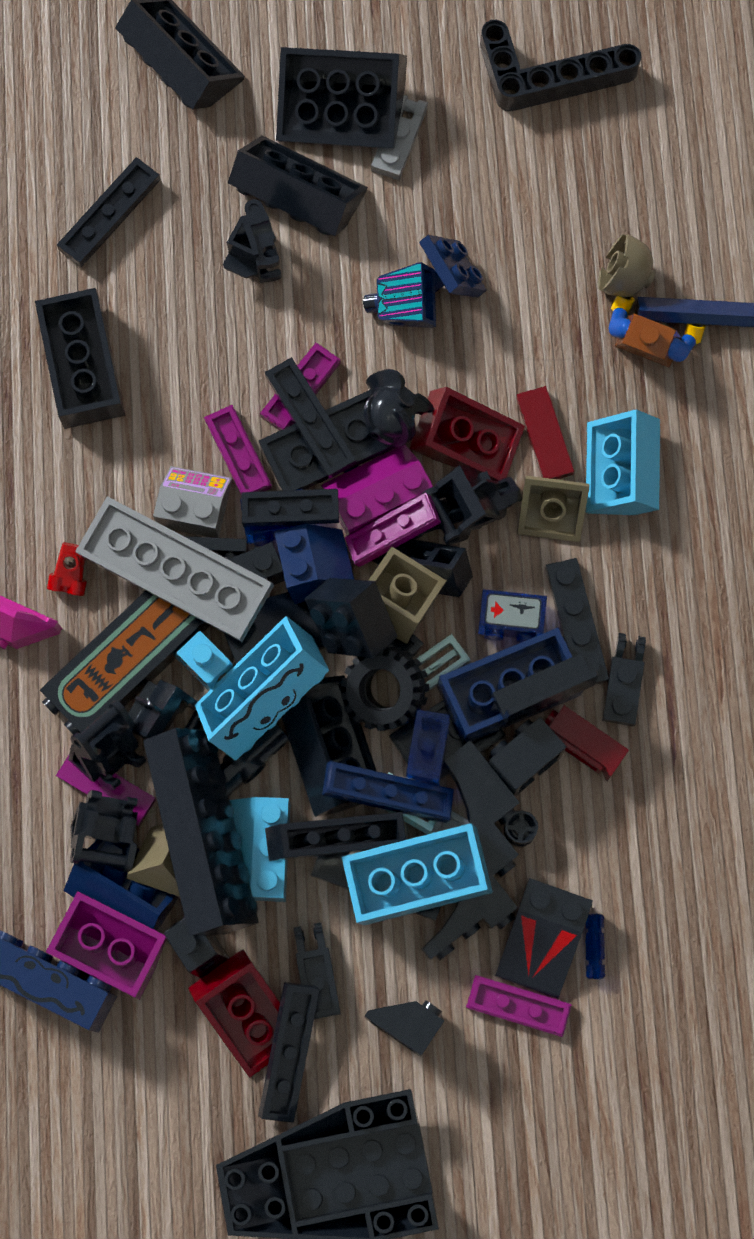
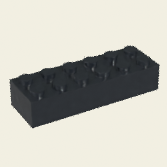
M174 728L143 740L189 937L228 934L258 924V907L252 896L249 884L250 875L248 868L244 864L241 851L242 842L236 831L233 819L234 809L228 798L225 786L226 777L221 769L217 754L218 747L208 741L205 731Z

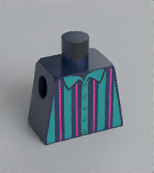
M419 262L379 276L377 279V293L364 296L363 305L367 313L378 312L379 320L390 326L436 327L435 269Z

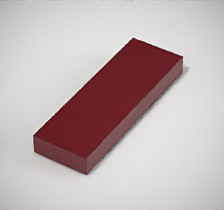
M544 386L516 394V401L541 477L561 479L574 475V469L547 387Z

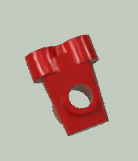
M67 542L62 543L55 571L49 574L47 589L77 596L85 595L87 581L83 579L86 558L75 552L79 545ZM73 557L76 565L74 567L68 566L64 561L65 558Z

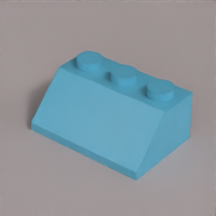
M636 409L587 422L586 483L590 485L586 513L638 515L659 510V418Z
M251 797L229 800L234 809L233 819L236 831L241 838V851L244 864L249 871V884L255 901L286 902L288 860L269 861L265 828L290 823L291 804L289 798Z

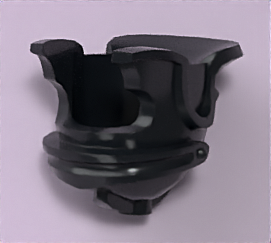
M384 369L373 373L366 380L371 393L364 406V420L370 431V436L393 447H401L411 441L416 434L415 414L431 413L434 410L431 402L425 396L419 393L414 394L406 388L403 375L396 370Z

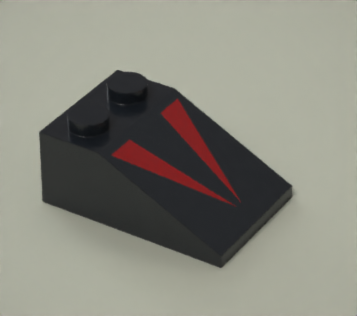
M529 878L495 976L558 999L583 933L593 900Z

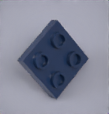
M427 235L419 242L435 269V293L443 286L446 287L450 294L477 298L487 291L482 283L483 276L481 272L470 263L467 258L468 251L460 241Z

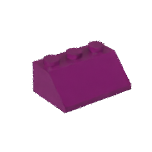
M405 444L321 485L322 489H338L339 522L347 536L415 499L425 490L433 487L420 461Z
M77 891L46 953L140 1000L157 967L167 938L164 934Z

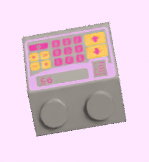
M170 466L159 489L153 514L155 522L171 530L219 538L232 478Z

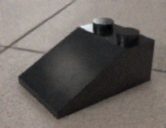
M289 592L268 597L243 642L224 633L236 664L285 616L310 634L319 650L324 649L322 638L315 622L310 616V610L306 601L294 604Z

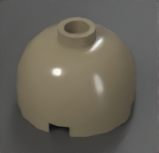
M622 234L609 250L606 256L607 259H610L607 271L603 267L601 268L597 283L599 290L611 296L629 298L639 293L643 287L648 288L655 277V271L652 270V252L646 244L628 234Z

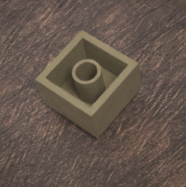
M391 547L368 581L376 582L397 633V639L407 644L447 580Z

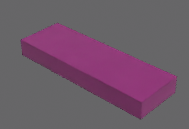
M315 342L297 366L316 395L341 364V359ZM275 393L261 411L260 417L281 431L292 426L294 422Z
M233 405L204 417L240 494L241 492H264L272 489L270 480Z
M425 492L344 538L354 564L361 567L387 553L391 547H398L438 525L441 521L431 496Z
M69 755L55 775L86 795L90 790L102 792V796L120 800H123L126 796L137 798L136 807L134 806L133 812H138L136 823L138 827H140L157 800L154 796L116 773L112 776L118 778L121 784L115 790H110L100 785L98 780L95 782L90 781L69 761Z
M475 975L466 1008L563 1037L572 1004Z

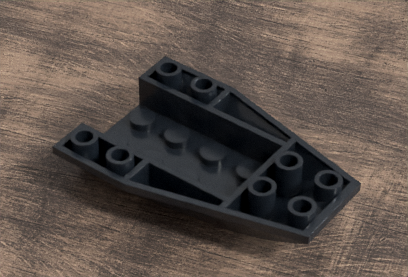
M411 1089L342 1103L216 1165L228 1236L281 1239H394L439 1229L428 1163Z

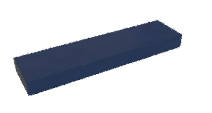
M638 297L637 300L638 315L655 322L754 327V303Z
M329 761L326 765L322 795L447 823L451 820L454 789Z

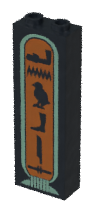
M144 591L40 689L46 697L42 703L55 716L61 712L68 721L64 726L73 735L76 732L81 733L109 709V704L112 701L117 700L125 707L143 690L148 680L153 681L176 659V653L199 631L203 633L211 625Z

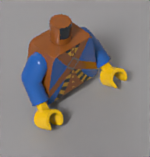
M617 296L611 306L613 312L609 324V333L613 337L618 338L615 344L617 348L670 368L672 361H684L695 344L701 343L705 330L704 324L702 327L687 324L685 333L681 338L677 330L637 314L627 317L635 301L633 297L627 300Z

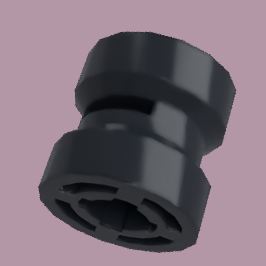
M522 810L512 813L511 816L513 817L510 820L507 819L505 823L504 837L512 846L525 847L531 844L537 835L538 822L530 812Z

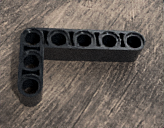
M497 19L490 20L483 25L481 30V53L496 102L505 111H516L629 83L637 77L641 62L639 48L632 44H622L520 69L506 24ZM495 37V38H498V39H500V40H499V41H491V40H489V38ZM626 61L631 63L632 65L626 66L623 65L621 62ZM503 63L506 64L508 67L501 68L498 67L497 64ZM592 69H601L603 72L596 73ZM563 76H572L574 79L567 80ZM543 83L545 86L537 87L534 84ZM506 90H513V91H515L516 93H515V94H507V93L504 92V91H506Z

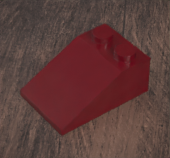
M448 387L430 391L427 399L433 405L434 410L431 413L421 415L416 428V434L409 448L435 461L455 468L459 465L474 468L478 474L487 471L493 481L507 478L525 425Z
M242 949L188 987L195 1003L250 1078L268 1065L280 1001L244 949Z

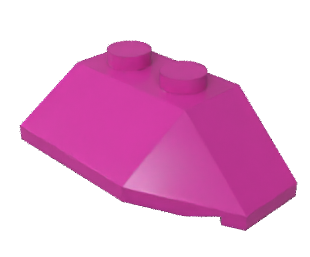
M0 596V648L6 649L7 646L19 649L60 634L62 627L58 621Z

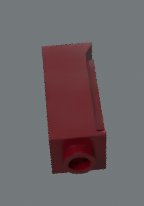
M565 705L559 713L553 709L545 720V723L566 745L565 751L599 774L602 771L606 781L610 779L629 751V749Z

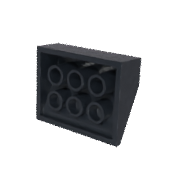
M281 47L276 141L395 148L405 91L407 56L397 53Z

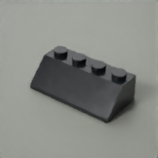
M130 0L115 27L123 36L124 41L142 56L143 61L162 77L164 84L171 87L181 97L182 103L192 110L211 107L245 78L241 71L173 0Z
M262 135L238 150L228 180V184L236 187L239 193L254 196L262 200L267 207L283 210L289 213L292 219L299 222H307L315 226L320 233L336 236L346 228L368 189L367 186Z
M344 675L324 677L320 683L314 685L301 698L296 706L290 708L282 716L314 817L334 814L362 805L322 795L326 765L329 761L377 771L361 723H357L353 719L355 717L354 712H347L345 707L349 705L348 700H342L341 693L346 692V687L341 686L342 679H345Z

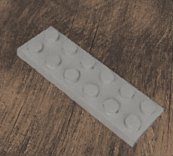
M108 496L75 551L87 560L243 642L274 587L272 582Z

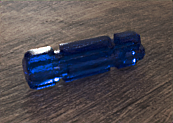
M597 913L589 914L586 921V929H588V933H586V960H589V965H586V976L591 980H601L605 977V965H602V960H605L604 933H602L604 916Z

